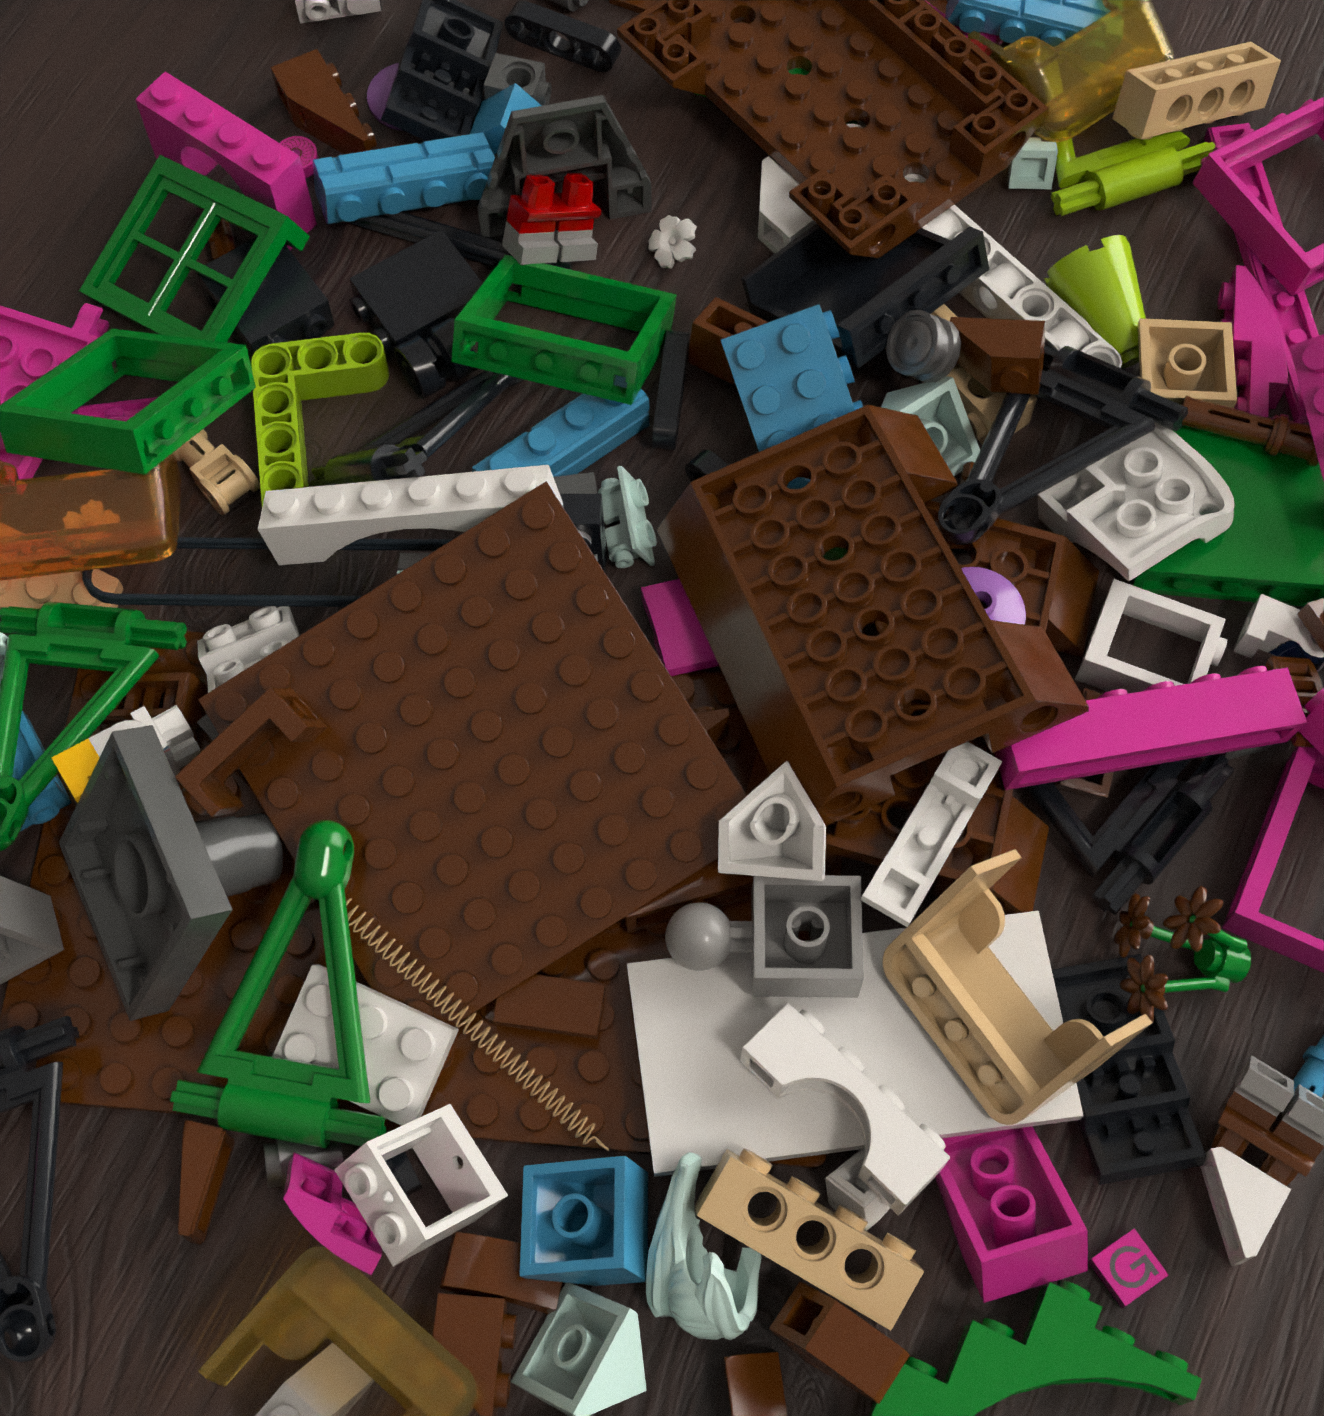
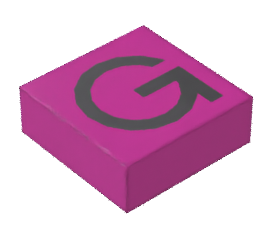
M1135 1228L1088 1261L1121 1309L1168 1276L1166 1270Z

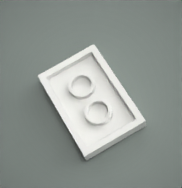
M319 964L311 966L272 1057L339 1069L326 967ZM356 982L371 1103H353L403 1126L422 1116L459 1029Z

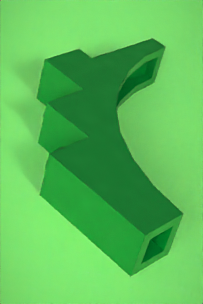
M1059 1280L1058 1285L1049 1282L1040 1289L1020 1342L1012 1339L1015 1332L1000 1322L983 1318L980 1324L972 1320L964 1328L943 1382L935 1379L937 1369L909 1356L880 1404L873 1402L868 1416H975L978 1412L1009 1396L1050 1385L1098 1383L1137 1389L1183 1405L1195 1400L1202 1378L1187 1372L1189 1364L1177 1356L1159 1350L1153 1356L1134 1347L1135 1338L1122 1330L1106 1325L1103 1326L1102 1331L1096 1329L1095 1326L1102 1306L1089 1301L1091 1294L1086 1289L1074 1283Z

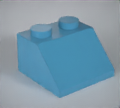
M626 1156L524 1166L520 1276L522 1278L593 1286L646 1282L648 1261L647 1171Z

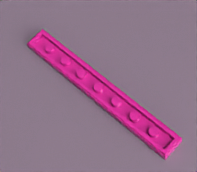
M1249 123L1207 128L1204 139L1205 142H1213L1215 146L1222 145L1224 147L1234 142L1251 127ZM1262 161L1236 174L1283 227ZM1234 231L1244 265L1260 285L1278 321L1287 360L1288 385L1285 389V395L1293 420L1297 423H1308L1289 346L1319 336L1305 291L1303 290L1291 296Z

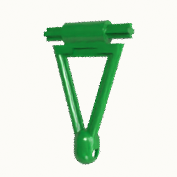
M47 602L41 609L12 606L0 609V632L9 634L0 682V851L7 849L14 843L28 816L29 806L59 773L51 757L88 739L159 658V654L152 648L184 649L187 643L184 637L187 631L185 623L149 620L145 618V615L140 610ZM29 663L114 672L19 781L13 778Z
M320 820L310 824L301 834L296 853L294 875L196 1071L202 1074L228 1078L227 1085L220 1087L179 1079L176 1090L172 1091L170 1102H174L172 1111L218 1119L219 1127L225 1130L326 1148L331 1141L362 1146L366 1142L386 1133V1126H384L385 1117L339 1109L337 1099L371 1103L345 897V888L351 875L354 844L350 833L341 824L331 820ZM311 899L319 900L339 1069L237 1050Z

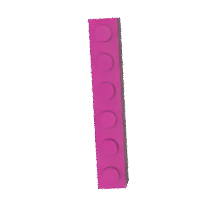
M1256 666L1232 677L1221 678L1220 674L1214 673L1201 676L1190 684L1175 686L1172 681H1164L1151 685L1141 692L1128 694L1125 689L1108 691L1097 699L1086 700L1089 712L1001 749L994 754L996 758L1003 761L999 771L1005 790L1284 743L1288 742L1308 722L1288 667L1268 671L1265 666Z

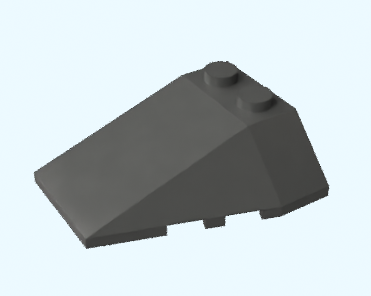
M603 95L511 111L477 208L481 235L503 240L510 196L522 195L527 175L548 176L555 182L554 193H562L564 176L567 173H582L593 182V194L603 193L610 220L652 212L650 177Z

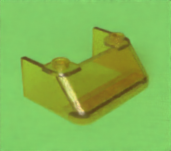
M1102 0L1103 5L1111 12L1055 47L1034 36L1022 37L1005 48L1000 47L976 31L969 33L968 38L1049 108L1047 116L1034 131V134L1047 141L1062 142L1073 138L1115 111L1126 70L1174 59V50L1151 0Z
M325 1246L313 1247L302 1253L198 1370L206 1379L226 1387L263 1343L281 1358L294 1361L311 1355L328 1337L407 1410L403 1416H469L478 1396V1388L474 1376L460 1361L356 1267L336 1256Z

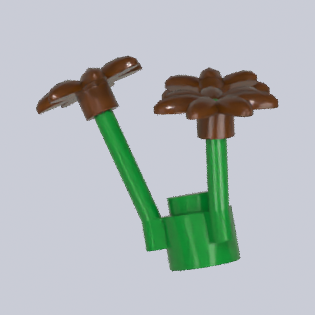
M1198 887L1194 891L1191 901L1181 895L1176 896L1174 900L1175 906L1181 915L1169 916L1163 922L1167 929L1176 930L1175 932L1154 926L1150 917L1144 915L1150 902L1149 896H1143L1140 899L1139 894H1133L1129 900L1128 911H1121L1119 913V921L1124 926H1121L1116 932L1114 942L1119 945V954L1122 958L1128 955L1131 947L1135 950L1139 949L1141 938L1147 940L1149 937H1153L1170 943L1173 949L1183 947L1195 951V965L1206 976V978L1168 980L1166 974L1153 975L1154 958L1151 954L1146 955L1141 964L1133 957L1128 958L1127 971L1131 978L1121 980L1119 986L1123 991L1132 994L1126 1007L1129 1014H1135L1140 1010L1141 1016L1146 1014L1153 1022L1154 1008L1159 1010H1167L1168 1008L1167 1002L1163 997L1165 993L1205 989L1227 992L1230 983H1238L1246 977L1251 965V954L1247 947V941L1229 935L1221 930V926L1215 920L1210 918L1220 910L1223 901L1212 899L1206 902L1207 890L1205 887ZM1204 935H1208V936L1212 937V938L1203 940V936H1204Z

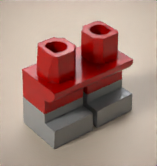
M567 173L564 176L562 193H554L555 182L548 176L527 175L522 195L510 196L502 246L520 265L556 263L557 259L560 262L596 260L598 243L592 239L594 219L600 217L602 210L592 202L593 182L582 173Z

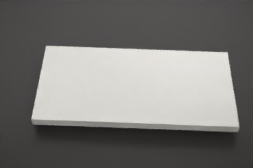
M1039 911L1005 915L1004 930L989 948L1054 1031L1063 1024ZM906 928L862 933L864 980L858 998L752 996L751 953H729L719 965L704 971L687 969L678 964L673 958L627 963L654 1177L672 1175L680 1158L688 1152L702 1157L700 1171L715 1169L726 1149L740 1156L742 1150L746 1148L768 1162L865 1149L861 1126L853 1112L841 1101L830 1095L815 1091L797 1092L778 1099L740 1062L743 1046L788 1002L798 1012L805 1009L815 1016L824 1027L825 1033L823 1036L838 1050L840 1047L850 1050L861 1061L865 1068L862 1073L878 1088L880 1085H885L891 1089L905 1106L903 1112L918 1127L922 1123L926 1124L941 1138L1080 1120L1084 1115L1077 1083L1016 1124H1001L988 1115L885 975L883 969L885 949Z

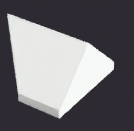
M786 761L719 820L718 873L823 881L825 879L826 825L788 761Z

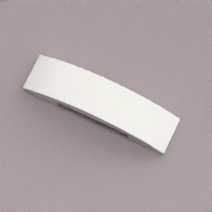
M969 742L948 750L860 900L908 927L1003 761Z

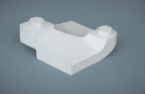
M1155 423V429L1152 432L1037 495L1038 516L1042 522L1054 533L1066 536L1072 543H1077L1095 553L1128 581L1197 538L1202 539L1205 543L1209 542L1226 531L1234 519V498L1224 479L1203 456L1179 435L1158 423Z

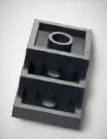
M421 0L382 113L381 121L426 141L468 135L473 118L481 102L484 83L497 51L504 22L457 0Z
M1141 954L1052 969L1063 1023L1072 1019H1083L1092 1023L1103 1036H1106L1141 1016L1140 1010L1135 1014L1127 1012V1002L1132 994L1123 991L1119 984L1121 980L1131 978L1127 971L1128 958L1133 957L1141 964L1143 960ZM1154 1008V1021L1101 1066L1077 1082L1084 1115L1078 1120L1099 1185L1203 1166L1206 1153L1188 1110L1191 1097L1173 1054L1175 1038L1163 1010Z

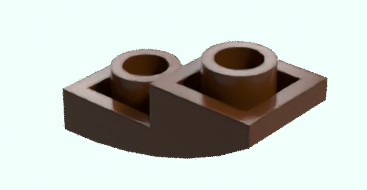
M455 1232L452 1234L439 1288L467 1296L502 1298L506 1302L550 1314L557 1309L562 1282L522 1278L520 1276L521 1243Z

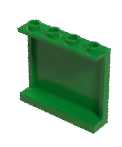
M1182 426L1177 432L1174 431L1203 456L1224 479L1234 498V519L1226 531L1209 542L1205 543L1200 538L1189 542L1130 580V585L1161 595L1256 602L1259 596L1263 594L1287 605L1305 606L1309 602L1324 598V481L1319 461L1313 467L1307 465L1305 459L1282 453L1271 456L1263 451L1264 446L1188 426Z

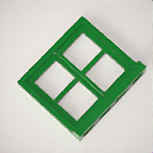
M159 155L79 291L95 302L155 334L227 343L283 246L286 244L302 251L310 236L288 216ZM168 193L204 210L179 252L144 235ZM221 219L257 236L233 279L196 261ZM139 243L173 260L172 265L149 303L114 285ZM190 270L227 288L202 331L166 312Z

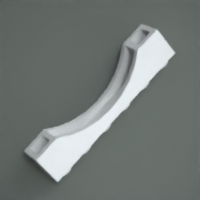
M549 465L272 490L265 493L258 531L278 565L324 562L337 550L350 543L378 533L402 529L428 528L466 532L546 481L562 506L563 501Z

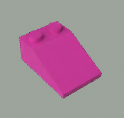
M1033 1126L942 1138L946 1145L944 1151L951 1158L936 1175L935 1179L963 1259L984 1303L1088 1271V1230Z

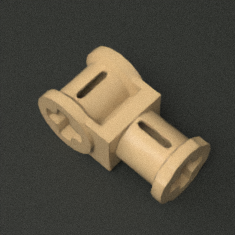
M202 429L171 455L177 461H184L190 467L189 470L195 484L204 497L219 514L225 515L230 511V504L249 490L256 492L260 489V483L253 471L239 456L233 455L223 444L215 448L207 440V432Z

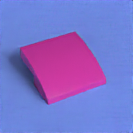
M677 579L641 587L642 603L654 631L655 648L669 674L675 676L719 666L680 580Z
M294 1152L288 1165L283 1197L289 1209L319 1243L347 1263L372 1275L382 1256V1248L355 1203L342 1197L343 1184L335 1170Z

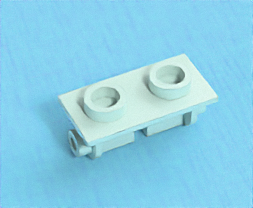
M618 466L619 480L616 478L605 479L601 482V488L598 490V494H602L604 523L608 525L620 520V524L605 529L609 559L615 562L617 568L632 566L634 564L633 559L638 557L643 558L650 566H653L655 561L652 547L656 546L657 541L654 529L646 519L644 506L649 504L646 488L640 479L635 480L622 466Z

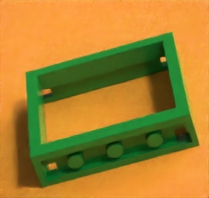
M505 255L456 317L451 362L632 405L664 348L666 331L672 330L677 294L544 263L520 265L513 256ZM511 284L522 285L521 293L509 291ZM511 301L639 331L640 333L630 350L624 351L493 319L505 303ZM476 342H478V353L470 351ZM616 375L626 377L627 388L614 385Z
M110 329L0 405V433L6 452L145 475L256 388L247 346ZM116 360L117 367L113 369L112 362ZM123 375L178 382L127 421L72 414L73 411Z

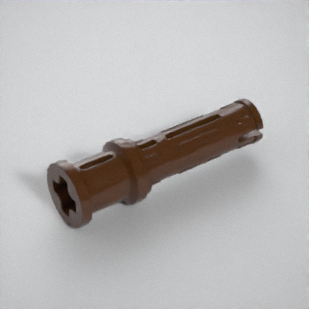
M1185 395L1181 405L1188 408V415L1182 422L1184 426L1264 446L1263 451L1271 456L1282 453L1305 459L1307 465L1313 467L1318 463L1310 426L1289 421L1288 415L1280 413L1279 415L1275 414L1273 418H1268L1232 407L1191 398L1188 395Z

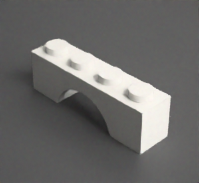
M788 1002L743 1046L740 1062L778 1099L797 1092L815 1091L830 1095L845 1104L857 1118L864 1135L865 1154L858 1177L899 1216L936 1177L951 1158L944 1151L946 1148L944 1141L926 1124L922 1123L918 1127L903 1112L905 1109L903 1102L891 1089L885 1085H880L878 1088L862 1073L865 1070L863 1064L850 1050L845 1047H840L838 1050L823 1036L825 1033L824 1027L815 1016L805 1009L798 1012Z

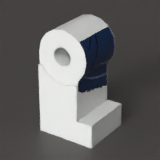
M1261 594L1248 612L1233 651L1252 658L1257 650L1260 649L1275 656L1308 658L1312 661L1317 671L1324 667V652L1298 617L1297 613L1300 610Z

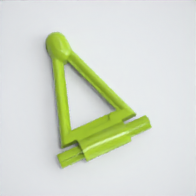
M1019 42L1027 57L1035 64L1042 103L1049 108L1048 114L1045 117L1050 142H1056L1058 154L1055 169L1059 187L1064 189L1052 192L1051 199L1054 203L1053 210L1056 215L1061 214L1063 216L1090 206H1094L1097 210L1101 211L1179 185L1183 181L1184 175L1199 171L1202 166L1200 163L1201 159L1213 152L1215 148L1213 142H1204L1183 149L1189 144L1190 138L1181 131H1172L1153 136L1151 139L1136 138L1076 158L1057 65L1063 61L1068 63L1116 105L1123 82L1099 62H1085L1077 55L1061 51L1048 53L1041 50L1039 46Z

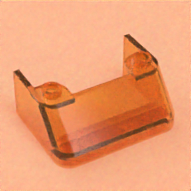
M175 451L145 475L104 469L19 480L15 466L0 460V581L149 563L169 557L177 548L181 476Z

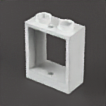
M1114 579L1102 605L1075 680L1107 692L1125 689L1128 694L1144 691L1149 686L1164 681H1172L1175 686L1183 685L1180 682L1107 656L1121 615L1125 614L1202 642L1187 683L1190 684L1195 679L1207 675L1210 664L1218 666L1228 639L1220 637L1226 619Z
M451 1104L366 1142L334 1169L392 1266L401 1263L475 1222L508 1196ZM411 1148L417 1154L453 1212L427 1227L423 1224L385 1162ZM458 1156L462 1159L463 1166L458 1163Z

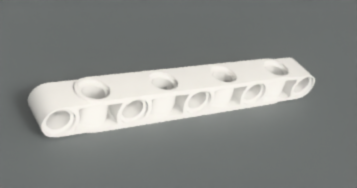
M846 124V125L849 126L850 128H852V127H860V128H863L862 126L857 125V124ZM908 174L905 176V179L909 182L923 183L926 181L919 174ZM953 205L922 227L949 240L955 238L969 226L983 231L989 270L959 293L985 317L990 319L1045 321L1046 346L1057 351L1064 346H1070L1121 368V355L1114 347L1095 332L1083 317L956 205Z

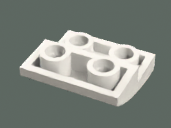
M275 606L263 607L249 616V620L232 627L228 624L214 627L204 634L203 639L197 641L198 657L207 675L208 693L300 636L289 606L278 608Z

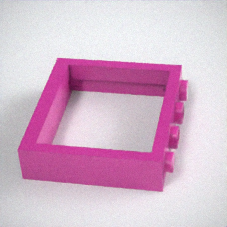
M1324 97L1316 101L1309 99L1298 110L1288 115L1281 113L1274 117L1266 126L1256 131L1248 129L1234 142L1224 147L1216 145L1212 153L1201 159L1200 163L1202 166L1193 181L1194 186L1291 296L1324 280V243L1305 252L1236 174L1315 134L1324 141Z
M1296 747L1285 763L1222 928L1324 973L1323 940L1259 913L1307 783L1324 789V756L1315 747Z

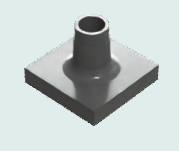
M153 725L113 731L59 841L60 848L130 1021L169 1011L231 913L232 907L227 897L247 892L254 887L275 883L279 879L283 868L281 840L267 815L257 813L242 817L227 816L194 821Z

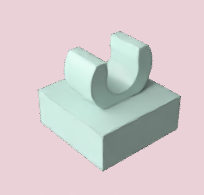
M1030 137L1009 165L1007 175L1008 189H1052L1058 154L1056 142H1041L1040 137Z

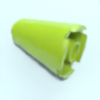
M1113 235L1101 239L1103 248L1090 251L1088 246L1085 245L1063 257L1047 271L1049 278H1044V282L1047 287L1083 317L1095 332L1117 350L1121 355V368L1123 369L1139 363L1138 321L1139 318L1146 319L1131 246L1126 236Z

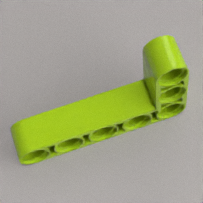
M354 333L272 343L260 347L253 354L251 368L256 388L253 389L262 507L266 491L309 487L301 401L373 392L382 388L388 381L389 369L382 341L376 335L371 333ZM284 410L281 413L274 414L277 411ZM288 449V450L285 451V452L276 453V452H278L279 450Z

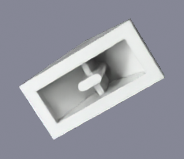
M1224 1147L1211 1148L1206 1152L1204 1164L1200 1168L1230 1265H1240L1257 1255L1291 1189Z

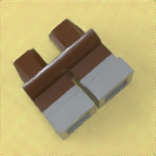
M1250 1055L1220 1107L1219 1124L1211 1148L1222 1146L1238 1157H1241L1249 1143H1252L1267 1153L1257 1168L1287 1186L1298 1173L1307 1177L1315 1163V1159L1324 1148V1099L1300 1084L1294 1091V1081Z

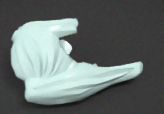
M688 1152L680 1158L673 1173L648 1251L646 1271L647 1303L655 1317H673L679 1327L698 1339L718 1340L724 1337L725 1339L732 1340L748 1329L750 1321L753 1320L757 1312L761 1254L750 1247H742L736 1272L724 1268V1264L718 1255L714 1252L708 1253L703 1247V1235L699 1226L700 1220L696 1218L694 1209L696 1182L702 1157Z

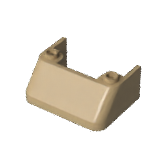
M1016 849L970 866L887 946L883 954V969L889 982L988 1115L995 1121L1005 1125L1016 1124L1035 1113L1101 1066L1153 1023L1144 1014L1106 1036H1103L1092 1023L1083 1019H1072L1061 1024L1054 1031L1051 1029L989 948L999 938L1005 927L1003 908L989 888L1022 858Z

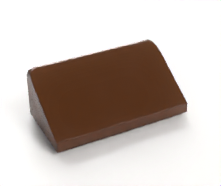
M778 1352L724 1356L723 1363L730 1416H787Z

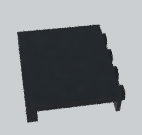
M816 224L746 274L741 280L750 313L767 322L816 304H820L822 313L831 310L840 336L832 339L837 357L846 355L849 364L860 368L886 348L891 328L902 315L913 310H922L929 314L933 313L987 272L989 264L983 231L971 226L952 240L921 228L880 258L849 254Z

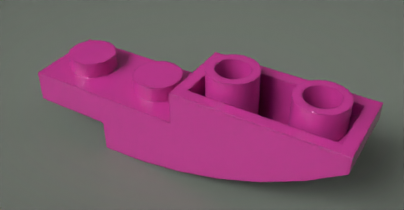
M1236 265L1229 283L1223 282L1221 284L1217 303L1218 309L1224 310V319H1221L1220 322L1232 323L1236 386L1239 387V397H1237L1234 408L1268 417L1269 409L1276 408L1288 385L1284 342L1278 321L1260 285L1246 266Z

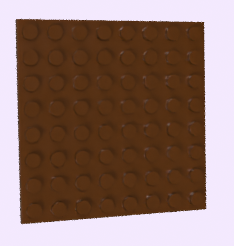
M547 481L198 699L219 735L270 687L293 689L328 728L313 742H291L279 730L240 767V770L294 860L296 859L300 836L310 824L320 820H331L347 829L354 844L351 875L345 888L346 902L349 898H352L347 905V913L354 909L356 905H359L349 919V923L356 920L365 911L366 914L360 920L355 930L360 929L371 918H374L362 937L368 935L378 925H381L371 939L370 944L379 939L385 932H388L380 943L378 951L395 938V941L384 957L390 955L400 945H403L392 964L397 962L407 952H410L399 971L417 958L407 977L416 972L422 965H425L414 984L423 979L429 972H432L422 990L430 986L436 979H439L429 997L437 993L442 987L447 986L436 1004L454 992V995L443 1011L461 999L460 1004L451 1016V1018L454 1017L466 1006H469L460 1022L718 859L719 820L747 796ZM355 923L349 926L353 959L371 989L451 1026L456 1025L460 1015L454 1020L449 1021L448 1017L452 1009L447 1013L441 1014L444 1003L434 1007L436 997L426 1000L429 990L419 993L422 983L412 987V980L415 976L405 980L404 975L407 969L397 973L400 963L390 966L392 956L388 959H382L385 949L376 953L375 947L377 943L373 946H368L370 936L366 939H360L362 930L354 933L353 927Z

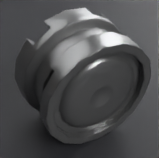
M922 310L909 311L895 322L888 335L886 346L888 362L895 371L903 375L912 376L924 382H937L946 377L955 367L960 356L961 339L958 329L952 322Z

